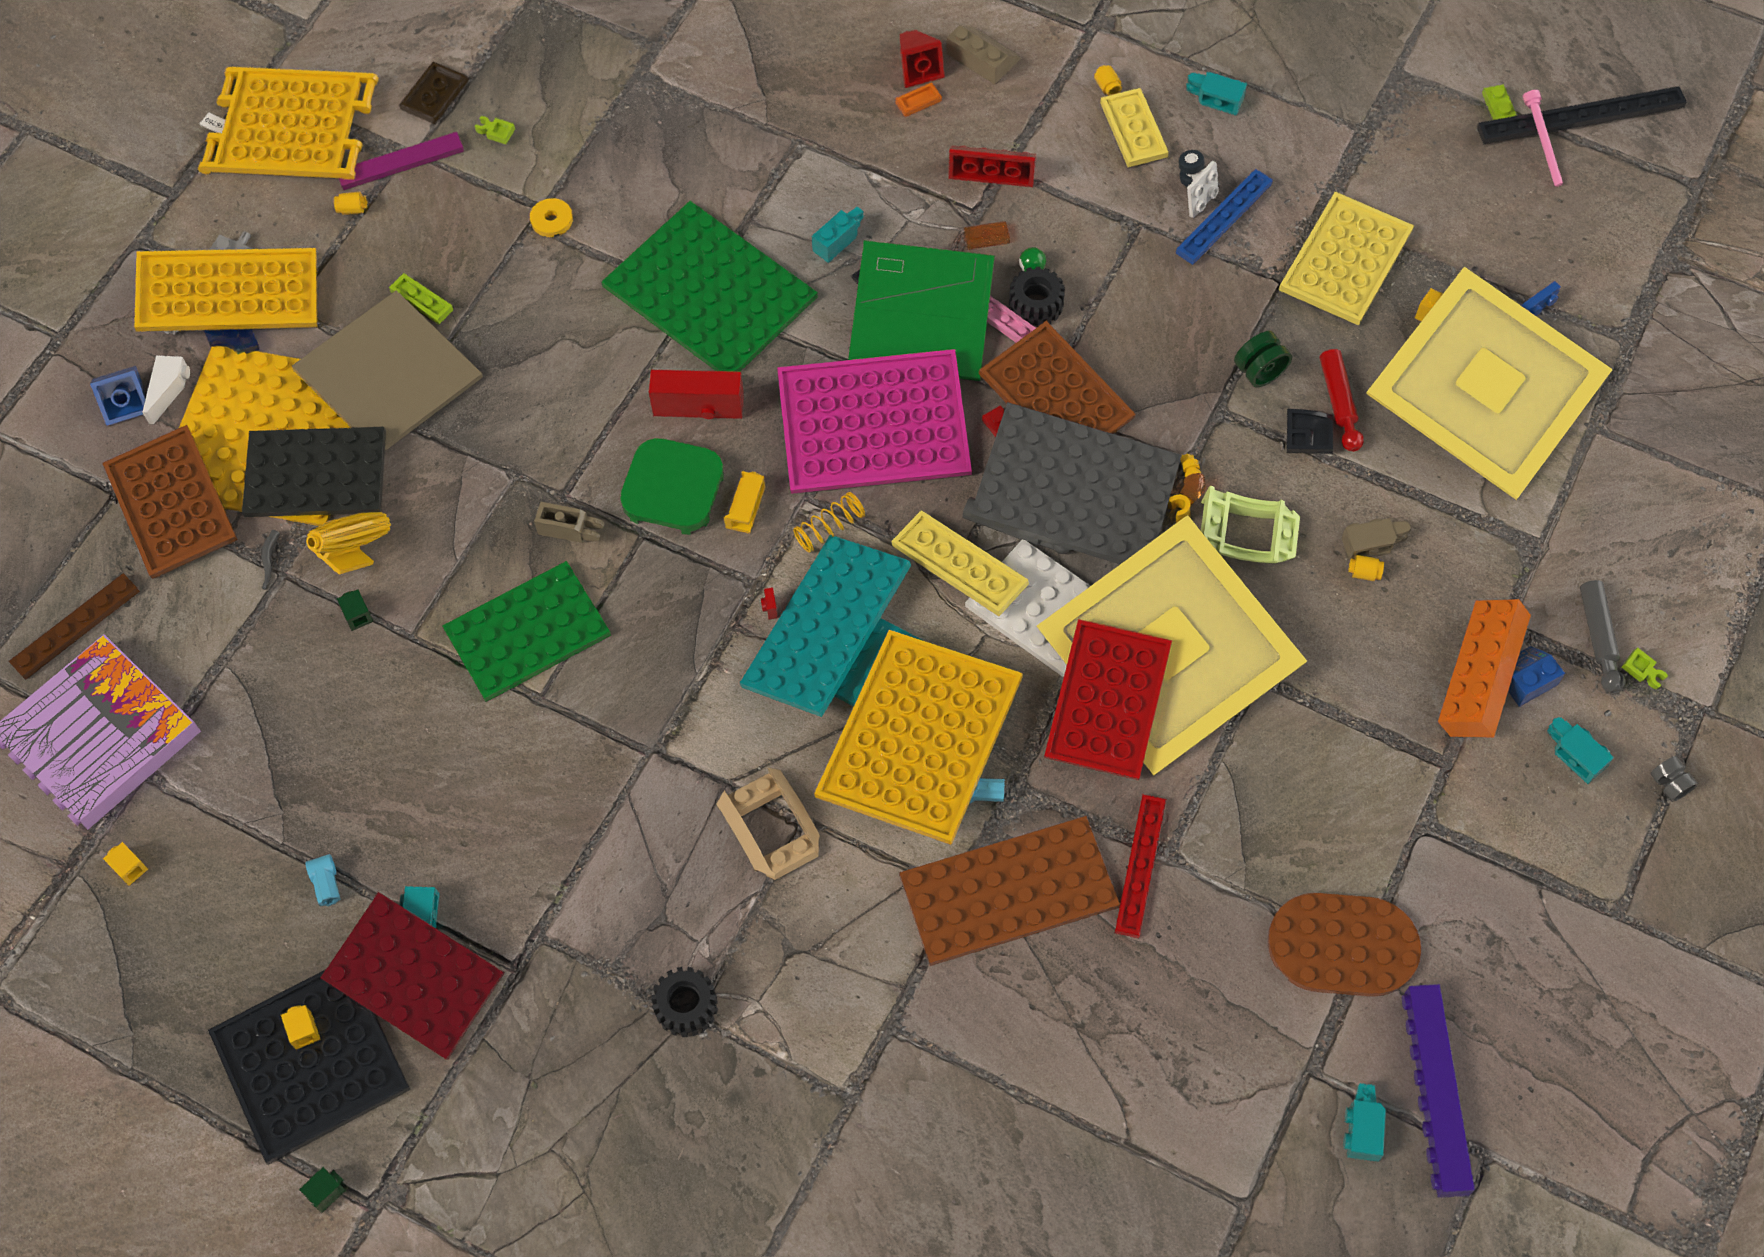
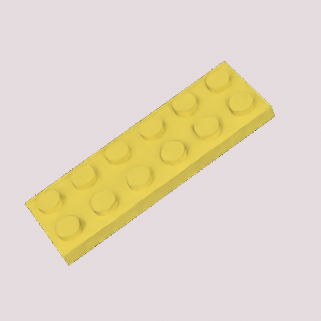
M922 510L891 541L894 548L997 616H1000L1029 585L1027 578Z

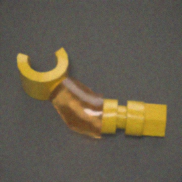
M1184 454L1180 459L1185 473L1184 486L1179 495L1171 496L1168 501V509H1182L1176 513V523L1187 515L1191 517L1190 505L1198 500L1206 488L1205 476L1201 474L1199 462L1190 454Z

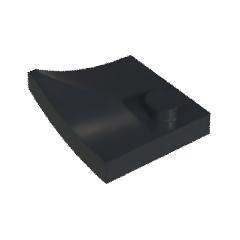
M1287 409V453L1333 454V415L1313 410Z

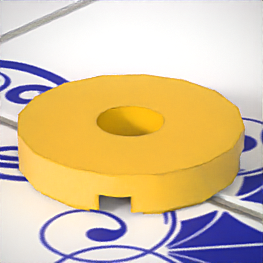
M556 198L544 199L538 202L530 212L532 228L536 233L545 237L564 234L570 229L573 222L572 210L569 205L563 200ZM551 215L556 216V219L552 221L546 218Z

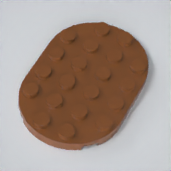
M1326 893L1299 895L1286 902L1277 911L1268 932V949L1275 967L1288 978L1289 982L1312 992L1372 997L1388 995L1399 990L1411 979L1421 957L1420 937L1412 920L1396 905L1374 897Z

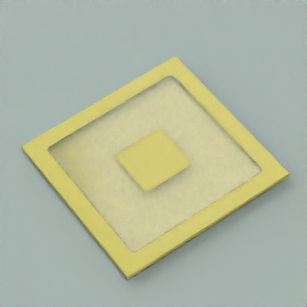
M1464 267L1366 394L1517 500L1613 369Z
M1188 515L1037 625L1039 631L1066 665L1078 619L1172 640L1143 762L1153 776L1307 663V660Z

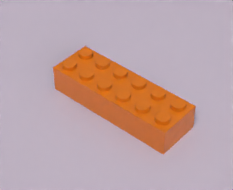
M1519 599L1475 601L1438 719V723L1450 737L1494 738L1531 614Z

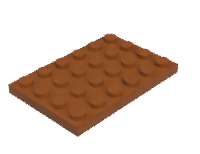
M1047 321L979 370V375L1006 404L1009 402L1111 434L1117 432L1135 417V413Z
M188 425L102 463L147 572L152 579L238 540Z

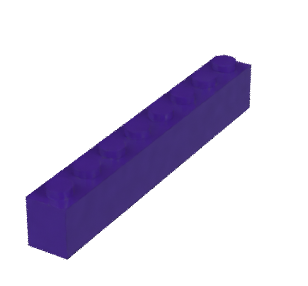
M1440 984L1409 986L1404 995H1402V1007L1404 1010H1407L1406 1031L1408 1035H1411L1413 1044L1410 1045V1056L1416 1063L1417 1070L1414 1071V1081L1416 1086L1420 1087L1421 1093L1418 1096L1419 1110L1424 1112L1425 1121L1422 1123L1424 1137H1428L1429 1142L1427 1160L1433 1167L1434 1174H1431L1432 1189L1437 1191L1438 1198L1470 1196L1475 1191Z

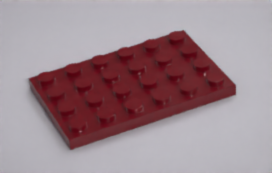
M378 892L320 978L448 1060L505 972Z

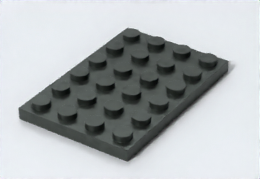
M385 427L249 431L242 505L243 516L266 517L381 512L386 441Z

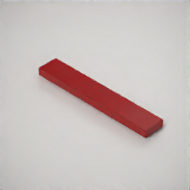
M1142 794L1115 934L1138 939L1140 937L1166 799Z

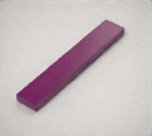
M450 133L357 163L354 169L356 173L355 179L339 178V181L344 191L464 152L458 133Z

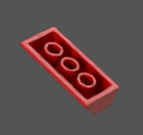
M952 145L949 150V179L1033 187L1037 154Z

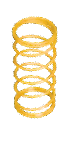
M848 492L845 496L843 495L840 501L841 505L837 502H832L831 511L822 509L821 518L815 515L811 516V525L802 522L801 528L798 526L794 527V535L805 551L810 553L814 550L810 538L803 530V524L812 528L818 540L824 544L823 538L814 528L812 521L814 517L823 522L829 535L834 537L832 530L823 519V511L829 512L838 527L844 530L842 523L834 515L833 504L840 506L850 523L854 524L852 516L843 506L842 499L844 497L856 516L860 518L865 516L863 505L853 493ZM799 533L803 536V538H804L805 542L807 543V545L803 542V540L801 539Z

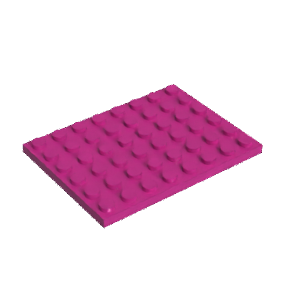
M955 349L777 367L791 494L972 475Z

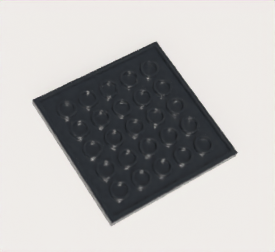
M325 970L208 1029L267 1165L411 1090L376 1014L321 979L320 977ZM306 1005L312 1013L321 1040L296 1050L289 1042L281 1015L287 1013V1010L294 1006Z

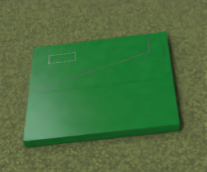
M864 240L848 360L955 349L959 379L980 381L979 370L982 368L995 256Z

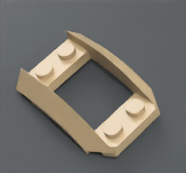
M768 768V774L729 795L724 790L717 802V807L737 837L755 872H763L767 877L776 880L819 856L818 844L820 835L781 770ZM782 795L805 835L763 856L741 816Z

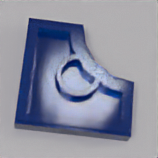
M252 329L203 330L210 347H228L237 354L243 352L247 354L260 350Z

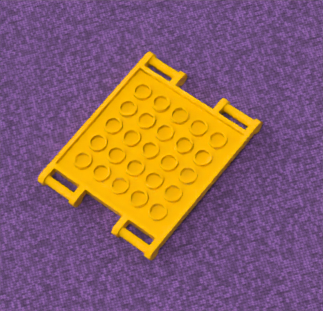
M227 67L225 69L224 75L226 78L221 95L217 98V104L221 107L229 106L222 133L207 134V146L203 160L198 166L199 172L203 174L222 172L355 179L356 173L354 169L358 153L361 152L363 144L359 140L348 139L354 112L360 111L363 114L371 112L372 105L370 103L374 87L379 79L376 74ZM237 78L233 94L230 95L233 81ZM366 83L363 100L357 101L361 84ZM218 145L215 160L211 162L215 146ZM345 149H349L350 153L346 168H341Z

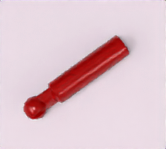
M1329 349L1324 351L1319 359L1336 424L1345 429V433L1342 436V445L1346 450L1354 452L1363 446L1364 437L1354 427L1359 417L1342 353L1338 349Z

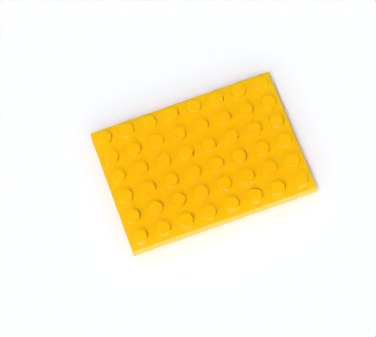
M889 630L815 790V797L952 845L1023 678L1022 673Z

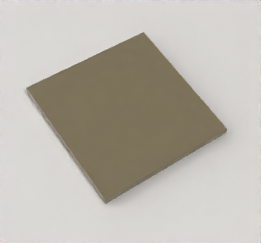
M394 291L292 365V369L351 428L385 427V451L483 378L482 373L398 291Z

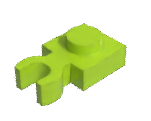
M480 116V122L484 125H475L477 133L486 134L487 139L505 145L515 131L513 123L498 118L490 122L485 116Z
M1638 647L1632 651L1621 666L1639 682L1646 678L1648 685L1653 689H1658L1661 686L1656 681V677H1659L1662 681L1668 677L1667 673L1663 670L1653 668L1657 662Z

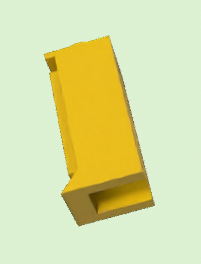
M742 471V478H740L729 514L724 517V523L727 529L750 534L765 490L764 476L759 473Z

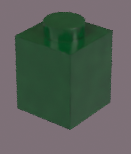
M359 589L348 591L341 597L336 598L351 631L374 622Z
M324 1167L299 1189L321 1213L346 1191L341 1186V1183L344 1181L334 1169L328 1172Z

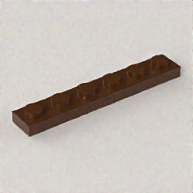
M124 573L14 656L9 660V663L24 680L28 679L140 591Z

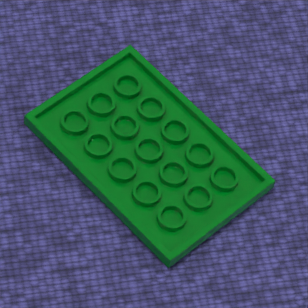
M567 561L442 625L485 702L611 636L610 630Z

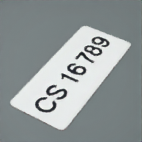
M208 113L200 122V125L217 133H222L225 120Z

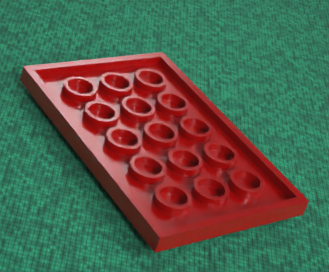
M1078 619L1044 758L1139 781L1172 640Z

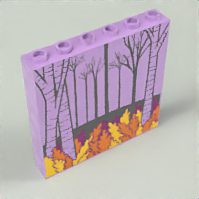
M103 634L0 721V748L4 750L7 747L11 751L8 756L17 765L22 762L26 766L23 771L30 779L34 780L37 778L40 781L37 786L47 796L52 793L55 796L52 801L62 811L67 808L71 812L67 816L76 826L82 824L88 830L201 731L186 713Z

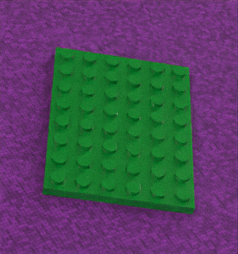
M692 201L685 204L601 281L602 287L715 371L741 372L818 298L817 291Z

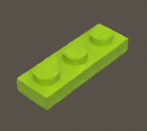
M405 273L389 287L391 293L398 291L416 310L438 325L453 311L451 304Z

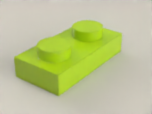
M1504 84L1483 89L1482 95L1493 120L1517 116Z

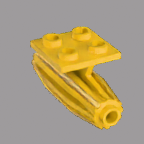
M367 512L330 520L309 531L306 543L308 548L328 564L333 571L343 574L373 565L374 561L360 549V546L369 544L386 535L390 531V519L383 512Z

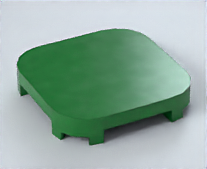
M661 438L645 441L634 454L621 490L620 500L624 513L630 518V521L636 524L639 521L679 529L682 534L691 535L692 531L707 526L720 483L724 480L721 458L714 451L699 446Z

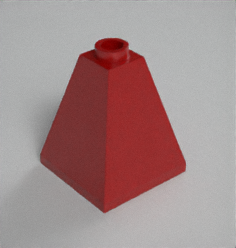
M917 30L901 33L900 50L905 88L945 78L941 41Z

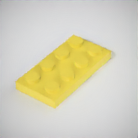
M1141 88L1101 98L1100 104L1127 167L1168 158V149Z

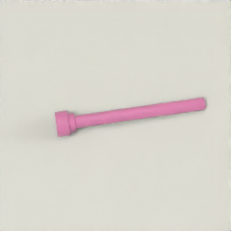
M1531 90L1522 97L1525 105L1531 108L1554 186L1559 187L1563 184L1539 107L1542 98L1539 90Z

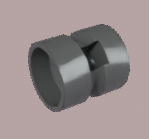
M1678 756L1667 759L1650 773L1658 785H1664L1663 792L1671 802L1681 799L1699 784L1691 773H1685L1686 766Z

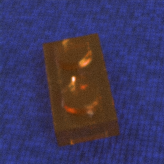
M1006 221L964 227L963 233L967 250L1010 244Z

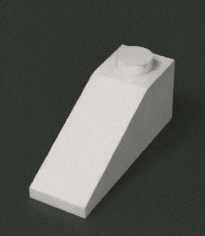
M156 356L142 412L149 424H154L184 389L186 379L190 377V368L183 357Z

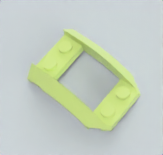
M1213 486L1208 487L1201 502L1204 504L1201 532L1220 555L1261 563H1279L1296 557L1300 516L1294 510L1290 511L1285 506V501L1252 499L1228 491L1223 493L1214 490L1215 487ZM1228 513L1274 519L1271 552L1251 550L1225 543Z

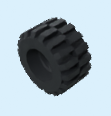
M1036 267V269L1026 268V272L1020 271L1010 284V310L1031 325L1040 326L1045 321L1051 324L1052 320L1056 321L1058 319V315H1061L1063 310L1065 286L1062 284V279L1060 277L1057 278L1055 272L1050 273V269L1047 268L1044 270L1040 269V267ZM1040 294L1046 298L1043 300H1033L1027 296Z
M677 967L678 972L673 973L672 970H669L666 978L661 976L658 979L660 985L655 984L653 988L655 994L652 995L653 1010L659 1024H662L664 1030H670L672 1035L677 1036L678 1033H681L682 1037H688V1033L692 1032L693 1036L698 1035L697 1030L702 1029L704 1032L708 1029L707 1023L712 1024L714 1021L713 1014H717L718 1010L716 992L711 984V980L708 976L704 977L702 971L698 970L695 973L692 967H688L687 971H683L682 967ZM681 992H694L700 997L697 1006L689 1012L679 1013L670 1007L673 998Z

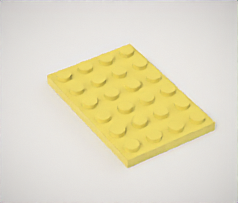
M1334 192L1280 284L1279 291L1359 326L1412 233L1414 225Z

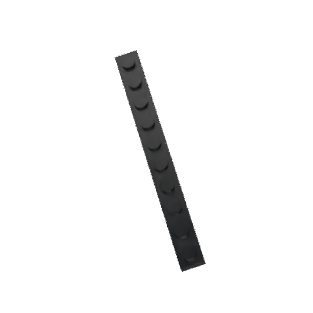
M1680 86L1545 110L1541 111L1547 133L1685 108L1687 101ZM1532 113L1480 122L1477 126L1483 144L1538 135Z

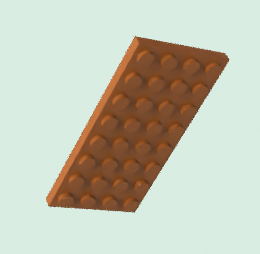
M1086 816L899 872L930 966L1120 907Z

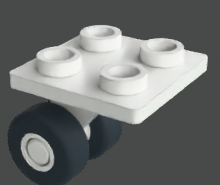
M1187 150L1179 157L1180 181L1184 186L1188 187L1189 216L1192 218L1199 212H1202L1206 204L1211 199H1214L1219 191L1217 163L1212 161L1204 169V155L1197 150Z

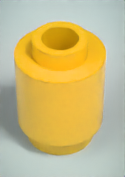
M1103 65L1096 70L1094 79L1105 95L1110 96L1121 92L1122 82L1112 66Z
M361 192L340 193L339 196H334L335 211L342 215L364 213V209L367 208L366 196H362Z
M1356 555L1355 559H1350L1348 572L1352 573V578L1369 581L1381 580L1384 562L1379 561V558Z

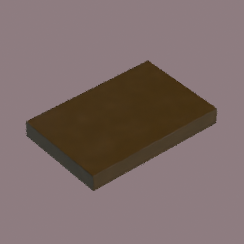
M433 61L399 104L400 110L436 125L468 83V76Z

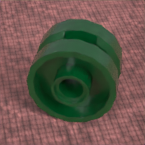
M1264 331L1252 337L1235 355L1234 363L1242 373H1246V378L1253 387L1259 388L1273 382L1282 375L1292 362V354L1285 346L1280 345L1281 342L1273 331Z

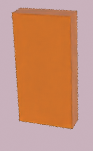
M932 82L895 98V103L905 117L942 101L941 94Z

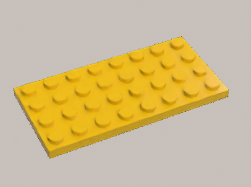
M316 248L136 251L135 330L136 332L317 327Z

